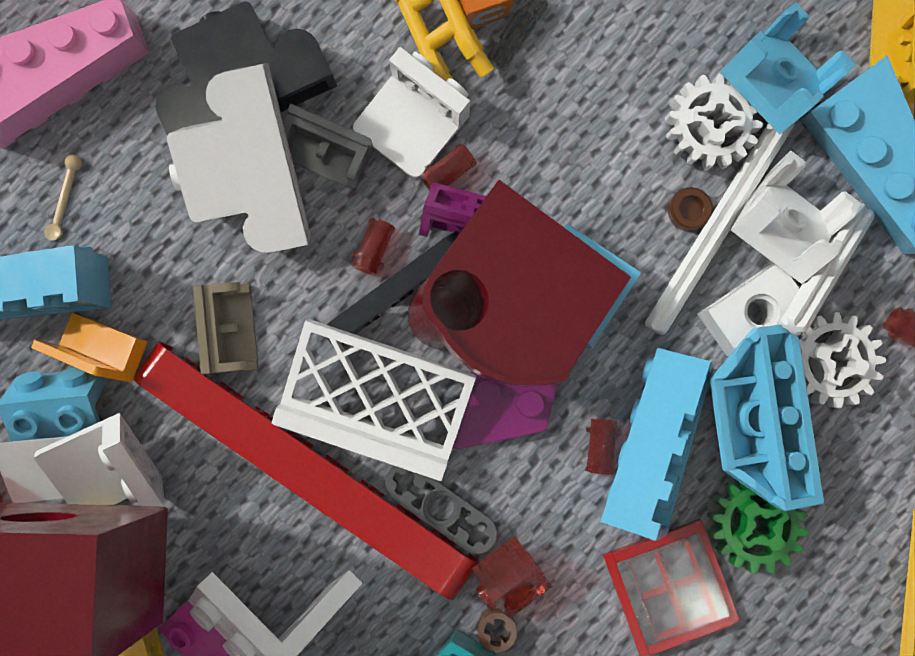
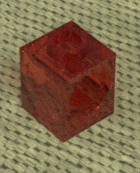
M516 536L512 537L472 568L481 582L476 587L481 599L491 611L498 607L509 619L553 587Z

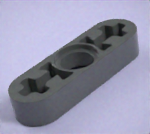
M393 466L385 479V487L392 499L469 553L482 554L493 547L497 538V530L490 516L442 482L413 472L415 474L413 483L420 489H424L426 482L434 486L424 496L421 507H418L412 502L419 495L410 489H406L403 493L396 490L398 481L394 478V475L397 472L405 475L408 470ZM446 495L453 501L454 510L448 518L437 519L430 514L428 504L434 496ZM462 507L470 511L464 516V520L473 526H477L480 521L486 524L484 531L488 536L487 540L477 539L474 543H470L468 541V530L460 524L456 532L448 528L457 521Z

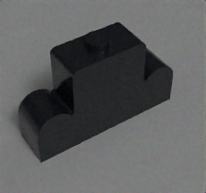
M245 1L222 12H210L204 15L198 23L173 34L172 43L191 81V85L189 87L183 84L167 86L159 93L155 107L167 135L183 127L222 120L221 116H217L210 109L206 101V89L210 80L222 72L264 63L269 64L280 112L288 110L290 104L297 106L338 86L317 40L311 33L303 29L288 30L280 36L277 46L272 47L252 5Z

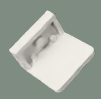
M399 47L389 59L392 76L354 122L353 129L355 132L371 138L373 148L408 176L418 179L426 172L469 118L470 100L467 98V91L459 83L450 78L444 81L433 72L434 67L424 56L417 52H413L410 55L403 48Z

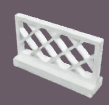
M307 319L302 329L281 403L276 407L271 424L442 481L477 375ZM313 333L329 338L337 354L317 364L309 349ZM341 342L353 347L344 350ZM363 349L372 352L380 368L359 378L348 355ZM383 356L395 361L386 364ZM306 359L310 368L302 371ZM341 360L352 382L332 391L321 368ZM405 363L415 367L422 382L401 392L390 370ZM425 371H428V372H431V373H434V374H437V375H435V376H433V377H431V378H428V376H427V374H426ZM311 373L314 374L324 393L323 396L313 401L295 395L299 379ZM383 374L394 396L373 405L362 383ZM444 378L464 383L460 398L444 406L432 384ZM355 387L366 409L352 415L343 412L336 396ZM426 388L436 410L415 419L405 397ZM328 400L331 407L322 405L321 403ZM398 402L408 423L396 429L384 426L377 411ZM456 408L451 422L446 412ZM370 415L373 421L364 419V417ZM440 416L448 431L444 445L426 440L419 425ZM412 429L415 436L405 432Z

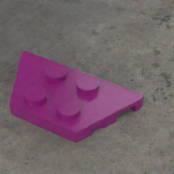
M471 371V374L477 376L452 447L453 449L459 450L546 431L558 383L533 387L510 386L491 381Z

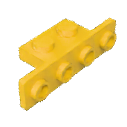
M873 0L869 68L888 55L911 113L914 115L915 0Z

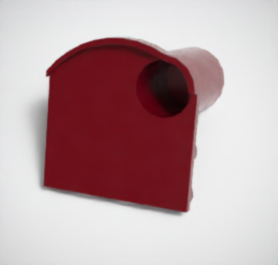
M498 180L433 272L414 294L408 307V322L412 333L421 343L434 349H448L460 363L481 377L510 386L533 387L549 385L567 380L571 368L631 277L512 188Z

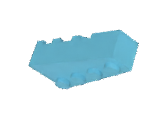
M886 55L800 120L866 206L874 211L876 219L902 253L915 254V120L888 55Z
M71 245L0 256V320L112 308L108 258L94 253L92 247Z

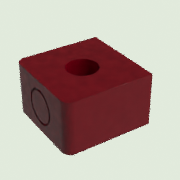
M0 503V656H118L162 624L164 615L168 508L161 506Z

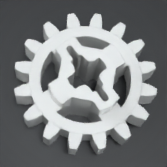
M718 74L712 81V84L709 83L706 75L700 76L695 82V86L689 82L686 83L680 90L682 96L676 95L669 104L675 111L668 113L665 117V122L674 125V128L666 134V138L679 141L678 146L673 152L676 155L683 151L688 152L687 164L690 166L697 159H701L703 170H709L715 161H717L721 169H725L732 163V159L739 162L747 155L745 149H751L758 142V139L752 135L763 127L762 122L753 120V116L758 112L752 105H749L748 101L732 84L729 86L724 84V76L722 74ZM706 97L703 106H695L693 109H689L694 101ZM709 115L714 116L713 120L707 118ZM714 123L720 124L721 126L718 129L714 128ZM691 133L695 136V138H696L699 142H697V141L693 138V136L691 135ZM737 136L732 145L721 148L725 137Z
M840 312L826 314L824 319L822 315L815 317L809 329L799 335L807 394L812 393L811 403L824 405L827 401L828 407L842 408L843 402L847 405H857L860 403L858 393L861 395H872L874 393L873 388L869 384L870 380L883 379L884 376L875 371L876 364L885 363L886 358L876 356L874 351L883 343L881 340L870 341L868 339V335L873 329L870 325L856 328L857 316H846L842 319ZM833 331L832 335L828 336L826 343L814 342L822 334ZM832 353H834V358L840 361L838 367H836V362L830 359ZM809 363H810L811 368H812V370H813V372H814V375L812 374V372H811V370H810ZM845 378H853L846 386L836 389V386H842Z

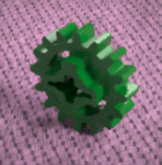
M725 483L724 487L728 495L725 498L714 495L712 498L720 506L718 512H707V517L717 522L716 527L708 530V535L714 539H721L715 547L716 551L723 556L730 554L728 558L729 563L737 568L744 563L745 569L753 574L757 573L760 565L767 572L775 573L774 561L777 560L789 566L791 560L787 553L790 550L799 553L803 551V548L796 542L797 536H808L809 531L800 527L798 521L808 517L807 512L800 509L782 511L767 501L758 505L756 501L750 498V496L757 494L742 483H740L739 488L734 484ZM733 511H735L734 524L730 526ZM756 516L762 517L759 522L762 529L759 532L754 531L757 526L754 521ZM755 544L764 548V551L760 552L743 550L744 547L751 548Z

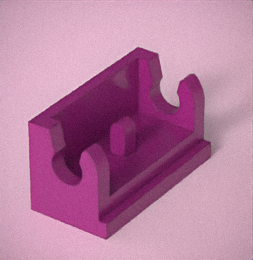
M433 182L424 203L419 235L428 237L429 230L432 227L450 232L458 231L460 233L486 196Z

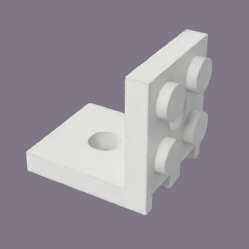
M348 570L330 583L279 639L213 572L196 587L188 601L193 606L189 612L195 621L206 631L209 632L214 627L227 640L222 646L230 656H297L362 585V582Z

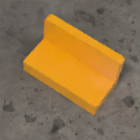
M72 312L59 344L34 339L31 348L89 374L132 383L148 341Z

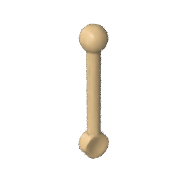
M69 155L65 159L67 171L53 223L46 226L44 230L45 237L51 241H57L63 236L61 224L76 171L80 170L83 164L81 158L77 155Z

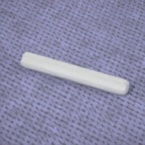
M862 203L856 216L831 237L830 243L836 239L843 243L839 254L802 284L781 318V326L789 330L790 334L798 336L809 329L874 220V211L867 209L865 204Z

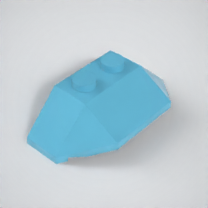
M781 325L752 328L709 379L722 469L779 510L788 511L824 504L799 335L790 334L789 330Z

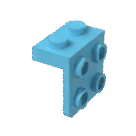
M76 367L68 368L62 372L46 374L31 371L16 377L0 399V415L11 442L70 436L100 422L95 404L106 386L105 378L89 374Z

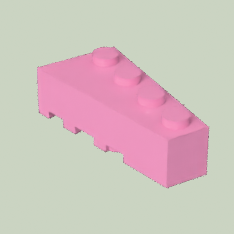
M103 0L0 37L1 148L8 147L17 141V137L31 128L35 129L49 120V116L66 105H71L84 97L83 94L101 82L105 83L149 54L137 16L124 0Z

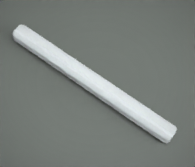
M769 123L767 124L757 144L751 150L645 321V325L650 330L660 335L666 334L795 123L781 135Z

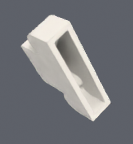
M264 63L215 75L208 83L206 101L210 109L217 116H221L222 120L183 127L167 135V143L174 163L169 166L171 181L176 191H182L189 218L193 222H201L247 213L248 217L243 225V236L248 245L262 253L308 245L311 237L269 64Z

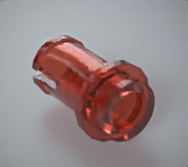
M460 143L433 166L427 164L424 167L425 172L420 175V178L430 191L433 182L449 186L477 164L471 152Z
M371 217L369 218V224L357 252H352L351 258L354 259L353 268L376 276L378 269L382 270L384 268V263L381 261L392 233L395 231V227L386 221Z
M898 307L888 315L883 328L889 331L887 334L890 338L894 340L900 338L915 348V311L910 308L904 310Z
M591 418V425L586 426V432H590L585 471L597 474H613L616 435H620L621 430L617 429V421Z

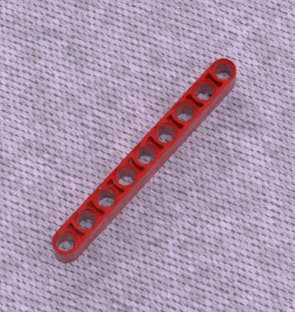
M161 341L157 342L133 378L138 385L434 591L450 600L456 598L479 564V561L472 554L469 553L466 556L454 548L456 543L434 528L432 531H429L418 523L420 518L400 504H397L396 507L383 499L385 494L363 479L359 482L347 474L348 468L329 455H326L324 458L312 450L314 445L294 431L288 433L281 427L271 424L273 417L258 406L253 409L241 400L243 398L241 394L222 381L220 384H217L208 378L206 374H201L199 365L187 357L185 360L179 358L171 352L173 347Z

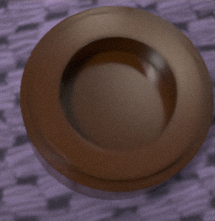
M694 187L678 191L668 204L670 221L674 226L683 231L700 229L706 225L713 213L710 197L703 190Z

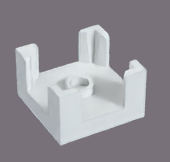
M790 150L759 182L732 226L731 231L803 284L839 254L843 243L837 239L832 243L829 241L832 235L856 216L862 203L847 192H841L820 211L787 186L806 166V162Z

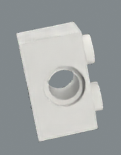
M772 264L699 312L698 316L726 356H729L752 328L781 325V318L800 288L788 273L776 264ZM751 302L757 304L762 311V319L758 325L753 323L748 317V307Z

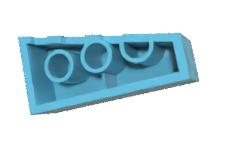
M657 348L654 358H647L642 374V382L646 384L641 399L637 398L633 405L630 416L632 427L627 441L625 440L622 445L617 473L609 490L600 522L655 541L667 536L709 387V379L714 369L711 361Z

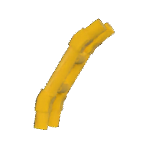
M394 0L401 10L419 53L434 67L433 72L444 81H447L448 78L453 79L437 49L455 38L460 51L466 60H469L480 78L494 69L483 51L484 48L478 40L474 29H471L459 0H439L448 21L431 33H429L420 11L435 0Z

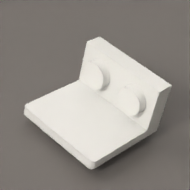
M120 413L35 452L34 460L67 504L115 505L125 499H129L131 503L138 501L141 506L165 507L162 477Z

